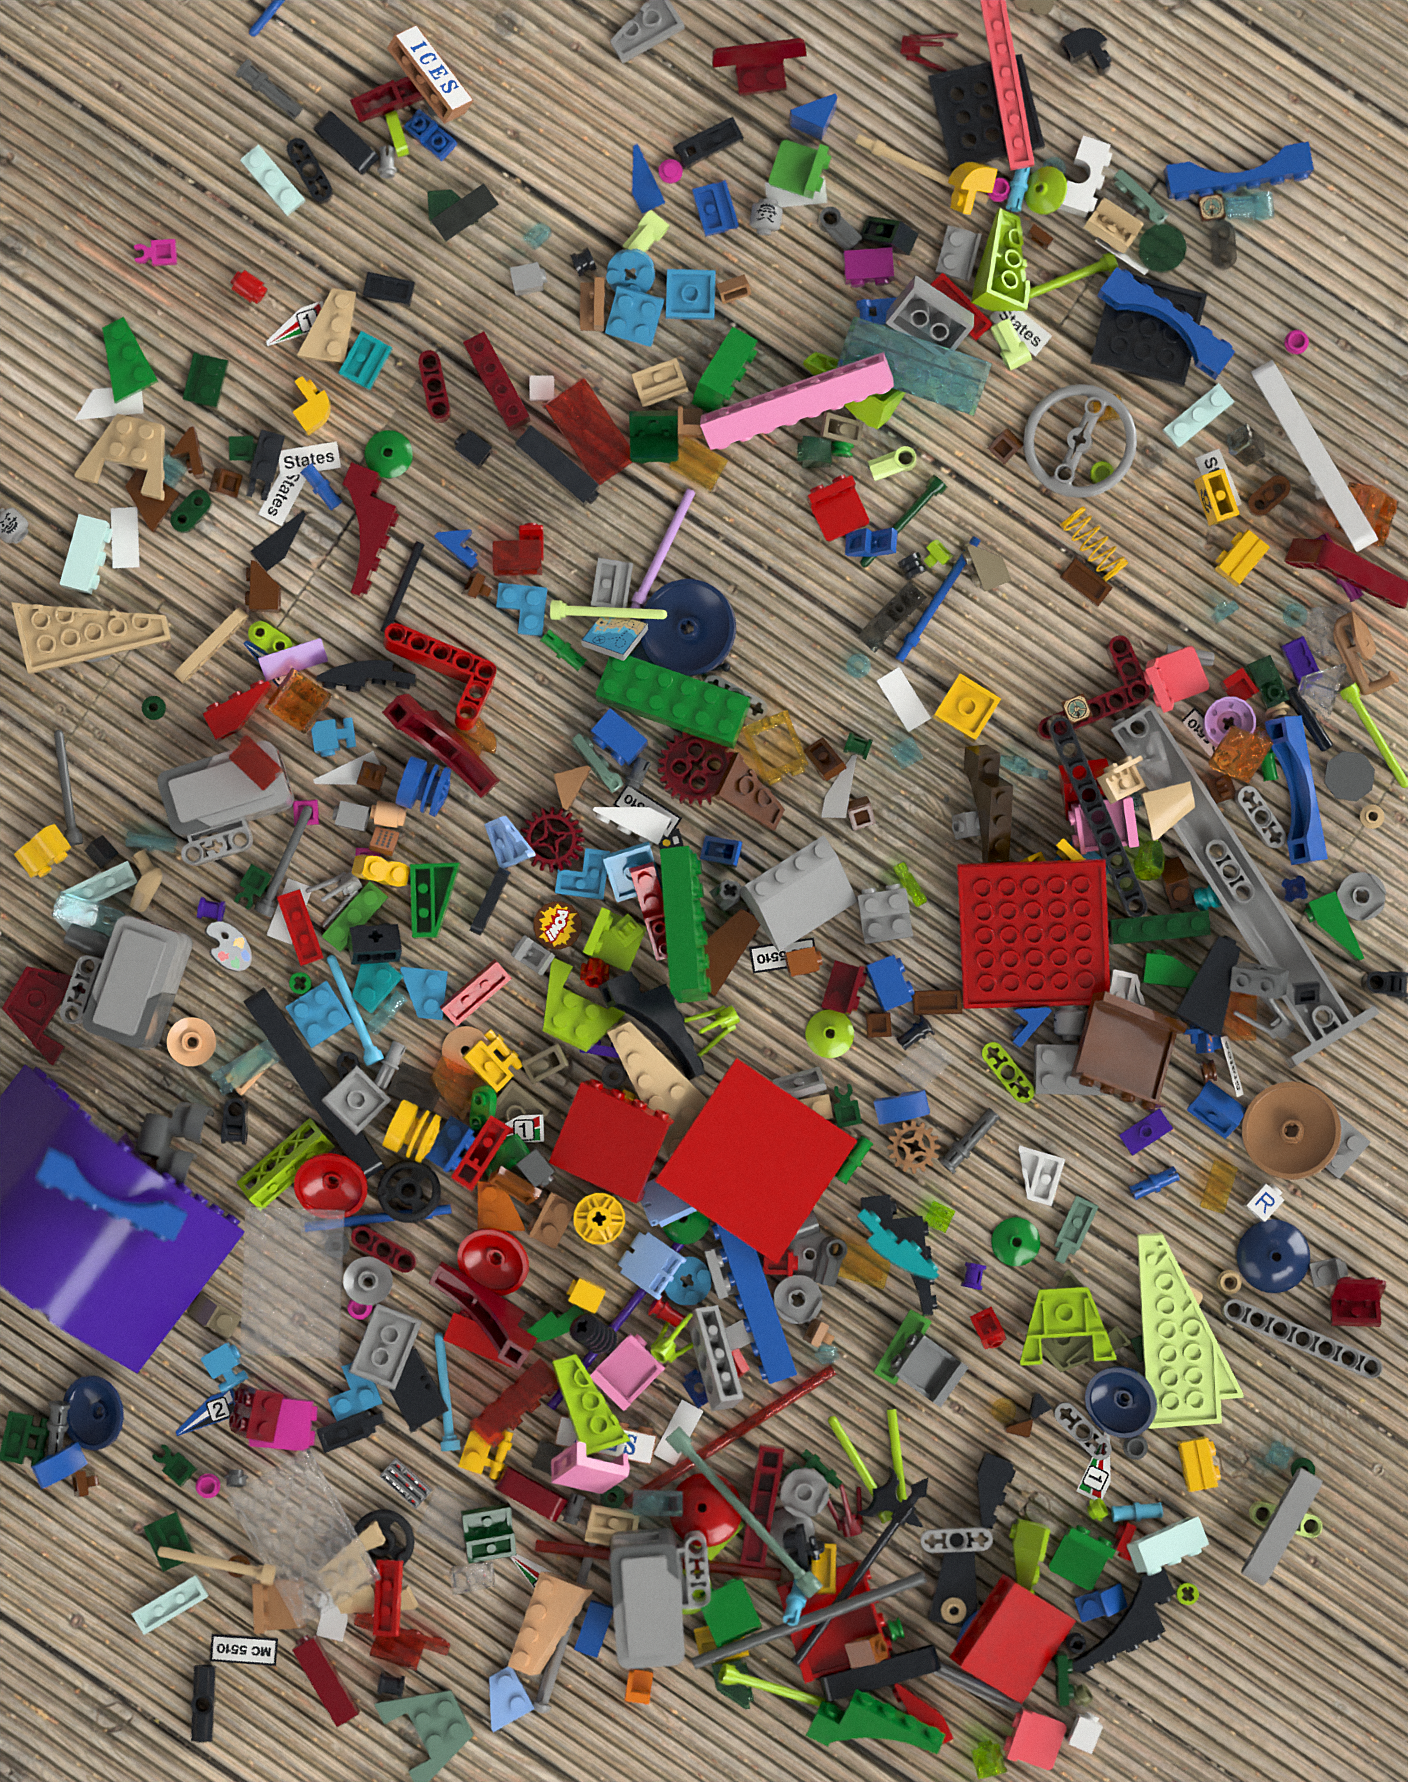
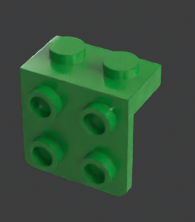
M1078 1524L1076 1528L1069 1525L1049 1564V1570L1086 1590H1092L1108 1558L1112 1559L1116 1550L1111 1547L1113 1542L1102 1536L1096 1539L1089 1535L1090 1530Z

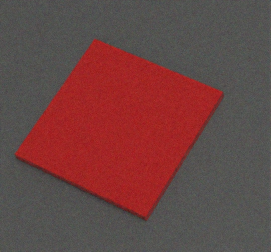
M1106 859L957 864L963 1009L1090 1005L1093 993L1103 991L1110 993Z
M735 1058L654 1182L777 1264L857 1140Z

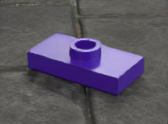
M1304 636L1280 646L1300 690H1304L1324 680Z
M1159 1108L1118 1136L1133 1156L1173 1128Z

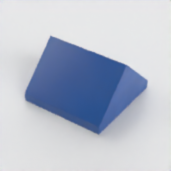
M836 93L791 109L790 126L822 140L836 111L838 98Z

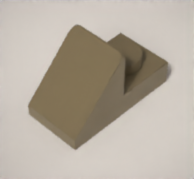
M824 412L820 437L822 441H841L852 443L854 446H860L864 422Z
M559 1044L522 1062L532 1085L569 1066Z
M201 1292L187 1313L203 1326L212 1328L228 1339L231 1338L242 1319V1316Z

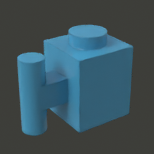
M352 718L343 719L344 728L342 729L337 728V721L335 719L310 723L314 752L316 754L321 753V757L333 756L335 751L341 750L339 740L346 739L347 748L357 747Z
M229 1342L200 1358L212 1379L223 1374L226 1381L218 1385L222 1393L248 1379V1375L244 1370L237 1374L234 1373L232 1368L241 1363L239 1358L242 1356L236 1345H230Z

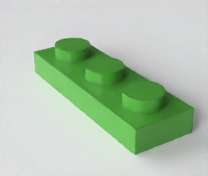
M369 881L322 937L341 953L348 945L349 928L365 925L389 897Z
M910 1309L873 1373L895 1385L899 1378L888 1371L891 1367L892 1359L901 1353L905 1347L906 1339L911 1334H914L916 1330L925 1334L932 1321Z

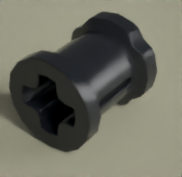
M381 1672L377 1694L387 1693L402 1698L406 1676L399 1678L387 1676L384 1672Z

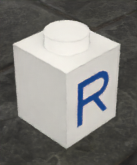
M1262 1183L1243 1205L1260 1221L1265 1222L1282 1204L1284 1199L1280 1196L1282 1191L1274 1184L1267 1185Z

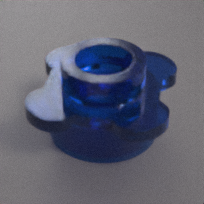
M1297 876L1296 879L1291 880L1286 878L1282 881L1281 885L1285 888L1286 893L1284 898L1287 902H1293L1297 898L1306 899L1308 897L1305 885L1306 880L1303 876Z

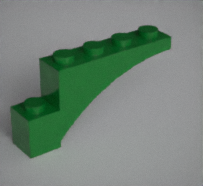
M856 1689L845 1711L840 1710L834 1704H828L822 1700L810 1723L806 1736L827 1747L832 1742L848 1739H888L920 1747L937 1755L941 1749L945 1734L933 1726H928L918 1721L914 1716L906 1715L896 1710L892 1705L885 1704L873 1698L870 1694Z

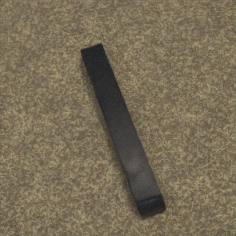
M1058 714L1053 715L1047 722L1048 732L1101 857L1106 859V868L1121 904L1130 916L1141 917L1147 911L1146 899L1074 729L1066 717ZM1058 721H1064L1065 729L1060 733H1055L1053 730L1054 724ZM1069 743L1074 744V752L1071 755H1064V746ZM1076 766L1084 767V773L1081 777H1073L1072 772ZM1086 788H1092L1094 791L1092 798L1088 800L1083 799L1082 792ZM1097 810L1102 811L1103 818L1098 822H1093L1091 819L1093 812ZM1112 833L1111 842L1102 844V835ZM1114 855H1121L1122 861L1118 866H1111L1110 860ZM1124 877L1131 878V884L1127 888L1120 887V881ZM1134 899H1139L1141 902L1139 908L1130 910V902Z
M263 987L243 1001L347 1157L361 1168L366 1180L384 1169V1163L363 1132L360 1131L355 1135L321 1101L333 1088L267 990Z

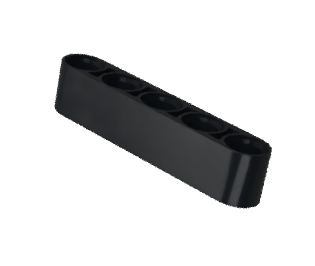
M931 1644L890 1655L889 1659L886 1658L876 1664L848 1668L819 1677L825 1701L830 1702L853 1696L856 1689L861 1692H867L931 1674L942 1668L935 1645Z

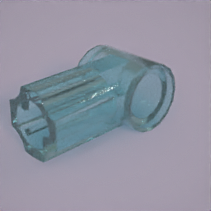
M1257 192L1251 196L1227 197L1225 199L1227 220L1253 218V220L1259 221L1275 217L1273 192Z

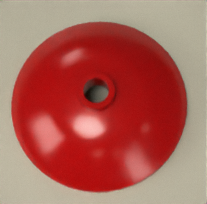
M323 1153L312 1156L301 1164L294 1179V1191L300 1204L313 1215L324 1219H343L353 1215L362 1207L367 1196L368 1184L363 1171L355 1162L339 1154ZM330 1176L336 1177L337 1179L333 1180L330 1178Z
M496 1228L477 1229L464 1238L458 1249L457 1262L460 1272L499 1296L515 1292L527 1278L529 1272L527 1253L514 1236Z
M698 1473L683 1480L673 1492L669 1504L670 1521L676 1533L683 1540L689 1532L699 1531L705 1536L707 1547H714L726 1542L733 1536L740 1525L742 1516H740V1513L738 1514L736 1508L734 1509L729 1504L727 1499L723 1497V1494L721 1495L719 1489L717 1490L710 1483L706 1475H703L704 1473ZM717 1475V1478H720L724 1485L731 1490L730 1492H733L734 1497L741 1501L735 1486L726 1478ZM701 1504H706L707 1510L704 1513L699 1511ZM692 1540L689 1543L697 1547L702 1546L699 1540Z

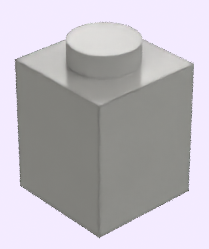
M538 262L510 268L515 296L544 291L543 283H547L544 268H539Z
M340 801L339 806L335 805L332 819L336 820V826L365 833L371 809L366 806Z

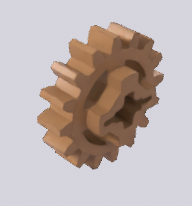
M915 1120L911 1121L909 1127L903 1122V1129L894 1128L896 1136L888 1137V1139L893 1141L892 1145L887 1146V1149L893 1150V1153L888 1157L889 1159L896 1158L897 1161L894 1166L897 1167L902 1164L903 1172H906L908 1167L911 1168L912 1174L916 1173L918 1167L924 1172V1165L928 1164L932 1167L934 1164L931 1158L939 1157V1155L934 1153L935 1149L940 1148V1145L934 1144V1141L939 1137L931 1136L930 1133L933 1131V1128L930 1127L925 1130L924 1122H921L919 1127L916 1126ZM915 1130L912 1137L908 1139L901 1137L904 1133ZM923 1135L927 1137L930 1149L924 1146L922 1141ZM916 1140L918 1141L917 1146L924 1150V1152L914 1151L911 1154L909 1153L910 1148L904 1145L903 1142L913 1143ZM897 1145L902 1147L905 1152L904 1160L898 1154ZM920 1155L926 1157L922 1162L912 1164L915 1157Z

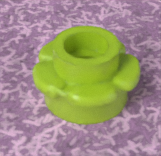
M1101 1498L1089 1500L1087 1511L1093 1520L1097 1518L1098 1521L1102 1522L1103 1518L1108 1516V1509Z

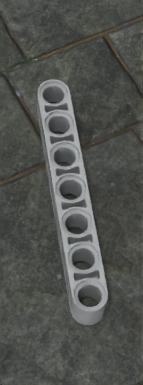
M1229 1298L1221 1304V1314L1232 1322L1363 1377L1373 1379L1382 1373V1363L1374 1356L1243 1301ZM1231 1303H1236L1239 1307V1312L1231 1317L1227 1312V1308ZM1258 1312L1262 1318L1261 1323L1253 1326L1250 1323V1317L1253 1313ZM1277 1322H1281L1284 1325V1332L1276 1336L1273 1333V1326ZM1303 1331L1307 1335V1341L1303 1345H1298L1295 1339L1296 1335ZM1327 1341L1330 1346L1329 1351L1322 1355L1318 1350L1319 1344ZM1345 1351H1350L1352 1354V1360L1348 1364H1344L1341 1360V1355ZM1372 1360L1375 1364V1369L1372 1373L1367 1374L1364 1371V1364Z

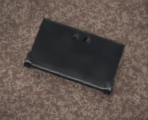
M412 1349L395 1391L389 1389L411 1433L416 1432L422 1428V1425L449 1411L417 1349Z

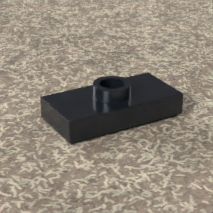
M367 272L362 295L363 297L410 307L415 282Z

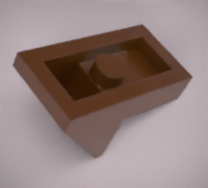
M192 426L187 429L177 443L170 457L178 459L190 456V459H186L189 474L193 473L196 479L206 478L197 430Z
M823 737L803 750L823 781L830 780L847 768L842 759Z
M1180 857L1157 863L1156 867L1170 909L1173 910L1194 903L1195 900L1188 882L1190 877Z

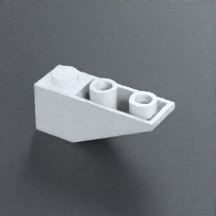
M594 807L593 809L597 813V819L607 824L612 820L619 824L618 830L628 835L631 832L640 835L639 841L643 843L649 841L651 847L653 843L659 845L672 820L650 807Z

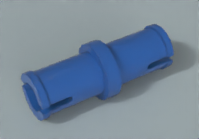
M313 463L300 472L313 487L314 494H318L330 511L342 503V500L329 486V480H325L313 466Z
M1172 1166L1156 1175L1150 1174L1147 1179L1129 1186L1130 1193L1134 1194L1132 1196L1136 1201L1152 1192L1158 1193L1161 1191V1188L1179 1181L1178 1173L1175 1174V1167Z

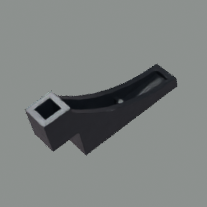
M632 971L598 986L607 1008L614 1007L634 1017L661 1039L681 1066L688 1080L705 1074L703 1061L697 1056L693 1047L694 1040L687 1033L684 1026V1017L678 1011L674 1003L675 997L670 992L667 984L641 994L639 990L640 983L633 976Z
M890 1194L861 1197V1211L865 1209L869 1213L872 1210L881 1220L879 1225L885 1231L890 1229L898 1238L896 1241L898 1245L905 1239L908 1242L913 1240L922 1250L919 1254L925 1260H932L931 1247L926 1246L925 1236H929L928 1222H923V1216L893 1219V1215H897L896 1201L891 1200ZM910 1274L920 1300L922 1317L932 1316L934 1314L933 1310L937 1309L936 1295H931L930 1285H935L934 1280Z
M1160 1566L1161 1571L1151 1575H1147V1572L1138 1574L1140 1577L1138 1587L1120 1620L1097 1644L1072 1659L1073 1669L1076 1673L1079 1671L1081 1674L1087 1673L1095 1668L1094 1664L1101 1661L1104 1664L1111 1662L1117 1658L1116 1654L1126 1651V1653L1137 1650L1140 1643L1146 1640L1151 1643L1162 1637L1161 1634L1166 1632L1154 1604H1165L1172 1600V1595L1176 1594L1163 1566Z

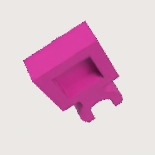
M175 239L151 240V247H146L143 244L134 245L135 251H144V255L141 258H135L137 264H144L152 259L153 266L177 265Z

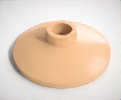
M194 1017L181 1019L172 1026L168 1033V1051L172 1058L182 1065H201L209 1060L215 1051V1033L212 1027L202 1019ZM192 1037L197 1040V1044L194 1047H191L188 1043Z
M468 1026L459 1027L451 1031L446 1036L442 1045V1057L447 1067L460 1075L475 1074L476 1072L463 1060L461 1049L464 1046L471 1048L478 1040H482L487 1046L489 1041L484 1036V1033Z

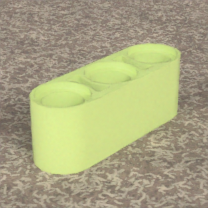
M1263 1501L1254 1502L1249 1509L1250 1518L1255 1523L1266 1526L1277 1505ZM1266 1507L1267 1516L1262 1520H1258L1256 1517L1257 1509ZM1306 1513L1295 1534L1308 1538L1317 1537L1322 1531L1321 1520L1310 1513ZM1309 1519H1313L1315 1528L1310 1532H1306L1304 1530V1523Z

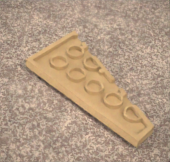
M11 602L28 674L172 640L165 615Z
M627 1020L608 1029L607 1033L640 1100L647 1103L648 1108L654 1111L656 1109L663 1110L669 1114V1118L675 1120L674 1124L669 1126L662 1143L668 1157H670L708 1099L630 1020Z

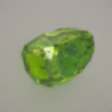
M1148 840L1139 848L1138 855L1134 858L1133 871L1137 879L1152 881L1160 878L1164 871L1165 862L1164 849L1160 841Z

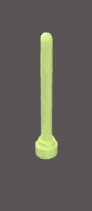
M552 600L550 605L551 620H562L567 615L665 619L667 617V612L661 609L567 606V603H563L561 600Z

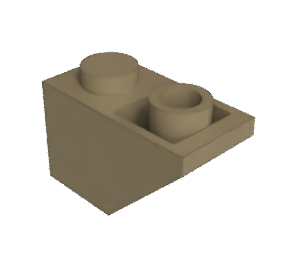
M970 543L963 544L965 551L962 552L966 564H971L974 573L971 574V578L976 588L980 587L981 590L988 591L1011 581L1002 557Z

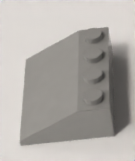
M824 835L750 881L739 891L778 952L857 902L839 858Z

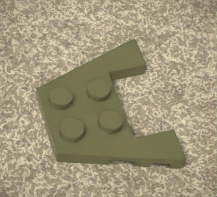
M1067 1269L1055 1289L1083 1287L1074 1274ZM1117 1325L1107 1333L1113 1350L1132 1343ZM1092 1335L1041 1339L1042 1352L1060 1373L1093 1359Z

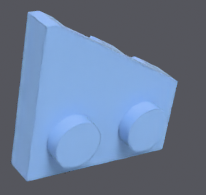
M507 816L499 817L484 824L499 867L506 869L535 856V852Z
M507 1666L489 1677L491 1729L493 1732L535 1709L513 1668Z

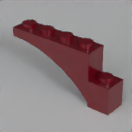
M351 462L342 485L344 489L350 492L359 524V562L351 594L362 599L363 594L367 595L372 585L370 577L372 572H377L382 560L379 558L382 549H387L391 538L388 536L391 527H396L400 514L397 513L398 509L395 505L372 497L373 494H378L382 481L379 480V473Z
M410 694L398 695L382 711L397 730L406 733L435 754L458 774L480 798L485 797L500 782L497 776L437 710L424 711Z
M441 1261L429 1284L444 1293L470 1315L492 1342L499 1354L497 1358L519 1370L538 1340L537 1337L518 1327L526 1312Z
M759 1443L748 1511L752 1513V1516L758 1520V1523H761L760 1525L770 1535L785 1448ZM746 1523L740 1564L765 1568L768 1544H765L766 1542L761 1539L762 1537H759L757 1532L750 1527L751 1525Z

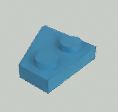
M401 967L400 971L404 976L403 979L417 1017L443 1020L444 1012L440 1006L445 1002L448 971Z

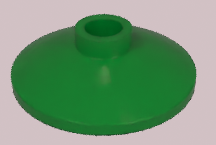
M385 430L376 433L370 438L366 444L364 456L370 470L379 473L382 478L391 479L401 476L408 470L412 463L413 450L409 440L397 431ZM386 449L393 451L390 457L384 456Z
M695 1211L687 1215L688 1220L685 1223H681L680 1219L663 1226V1230L676 1243L692 1244L699 1241L706 1234L710 1225V1219Z
M1019 1217L1008 1218L999 1223L992 1234L991 1245L996 1257L1004 1264L1023 1266L1031 1262L1038 1254L1040 1235L1036 1227L1028 1220ZM1016 1237L1021 1240V1245L1018 1247L1012 1244V1240Z

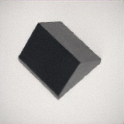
M104 835L93 840L85 849L87 855L100 869L119 854Z
M1318 981L1292 983L1295 1005L1320 1002V983Z
M1038 1392L1032 1394L1029 1415L1032 1418H1037L1052 1409Z

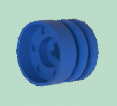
M411 756L403 773L395 804L412 809L416 801L420 800V812L425 813L428 805L431 804L429 815L436 817L446 801L451 784L450 776L452 769L445 767L439 777L440 765L435 764L431 772L427 773V761Z

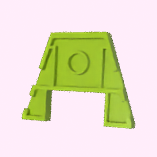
M554 958L550 963L542 1031L587 1052L626 1013L614 1007L606 1009L563 988L573 966Z
M1088 1287L1038 1290L1019 1361L1020 1366L1043 1364L1041 1339L1092 1335L1093 1361L1116 1360V1354Z

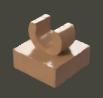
M814 1318L811 1320L802 1339L819 1348L822 1341L831 1345L835 1336L827 1332L829 1325Z

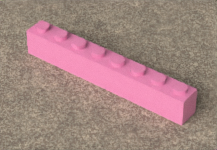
M884 352L701 415L700 426L710 450L716 448L724 449L733 442L739 440L741 442L747 441L753 435L770 433L779 426L794 425L805 417L814 418L823 411L840 409L846 403L863 401L869 395L875 393L884 394L894 387L893 375Z

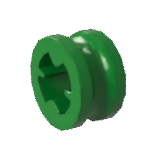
M841 441L833 442L832 446L835 449L831 451V455L842 458L853 457L851 449L854 448V444Z
M298 972L290 978L289 986L294 993L305 994L311 989L312 980L307 974ZM297 977H300V979L306 978L307 981L304 983L305 989L301 990L299 987L297 990L295 988L297 984L295 979Z
M896 1617L895 1621L887 1620L893 1642L898 1637L904 1639L905 1635L899 1617Z

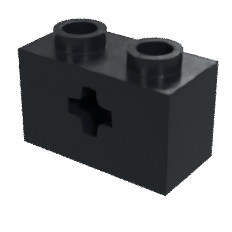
M398 924L357 925L349 928L347 941L351 965L400 962L402 945Z

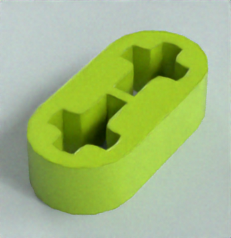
M397 111L386 113V120L398 158L409 155Z

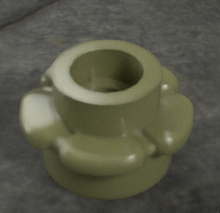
M1084 1683L1079 1686L1074 1685L1073 1699L1078 1706L1088 1707L1089 1703L1094 1700L1089 1688Z

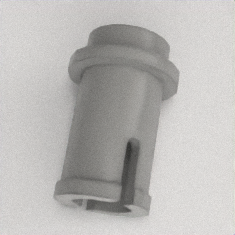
M381 146L379 148L380 167L378 168V173H380L381 178H393L397 172V169L394 167L395 148L388 146V156H386V146Z

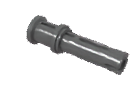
M247 59L237 70L235 76L242 78L250 84L253 91H260L293 120L299 116L303 107L269 80L268 74L265 72L261 73L255 68L251 60Z
M988 1108L959 1142H953L951 1144L952 1148L943 1158L939 1157L938 1161L949 1172L955 1174V1169L965 1158L968 1159L971 1153L969 1151L1000 1119L999 1115L991 1108Z
M60 1400L49 1401L48 1407L51 1409L50 1419L46 1424L47 1430H49L47 1456L56 1454L63 1449L64 1432L69 1427L67 1423V1413L71 1407L69 1402Z

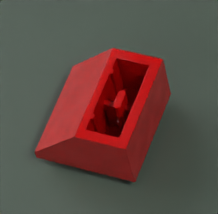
M1107 758L1089 760L1087 762L1103 799H1106L1107 797L1097 778L1105 774L1103 769L1109 766ZM1059 765V783L1065 819L1069 821L1068 811H1072L1071 804L1078 803V800L1063 765ZM1076 766L1072 772L1073 777H1081L1084 773V767ZM1086 788L1082 792V798L1085 800L1092 798L1094 794L1093 789Z

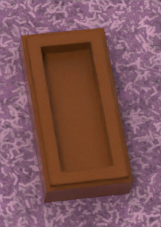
M502 1166L493 1171L487 1180L526 1205L537 1200L542 1192Z

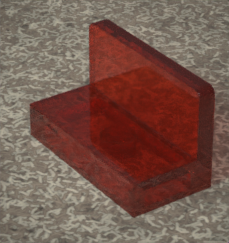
M541 540L493 541L494 576L542 575Z
M246 734L240 740L241 744L229 755V759L262 791H265L285 770Z

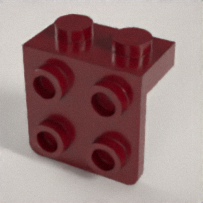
M1345 1276L1337 1279L1329 1298L1331 1326L1380 1327L1382 1324L1380 1300L1386 1288V1281L1379 1280L1376 1277L1355 1279L1351 1276Z
M241 1383L234 1394V1412L229 1417L231 1432L246 1439L273 1443L284 1394L257 1389L248 1384Z

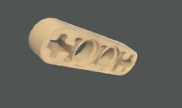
M237 608L175 671L174 676L182 684L187 682L246 622L249 615L242 608Z

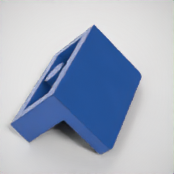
M1211 1081L1205 1083L1201 1092L1187 1108L1188 1112L1224 1139L1236 1129L1247 1110L1246 1107Z

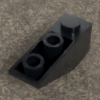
M986 1451L976 1472L980 1527L992 1530L997 1516L994 1515L997 1505L1002 1506L1007 1494L1003 1492L1007 1483L1011 1484L1016 1470L1013 1469L1014 1464Z

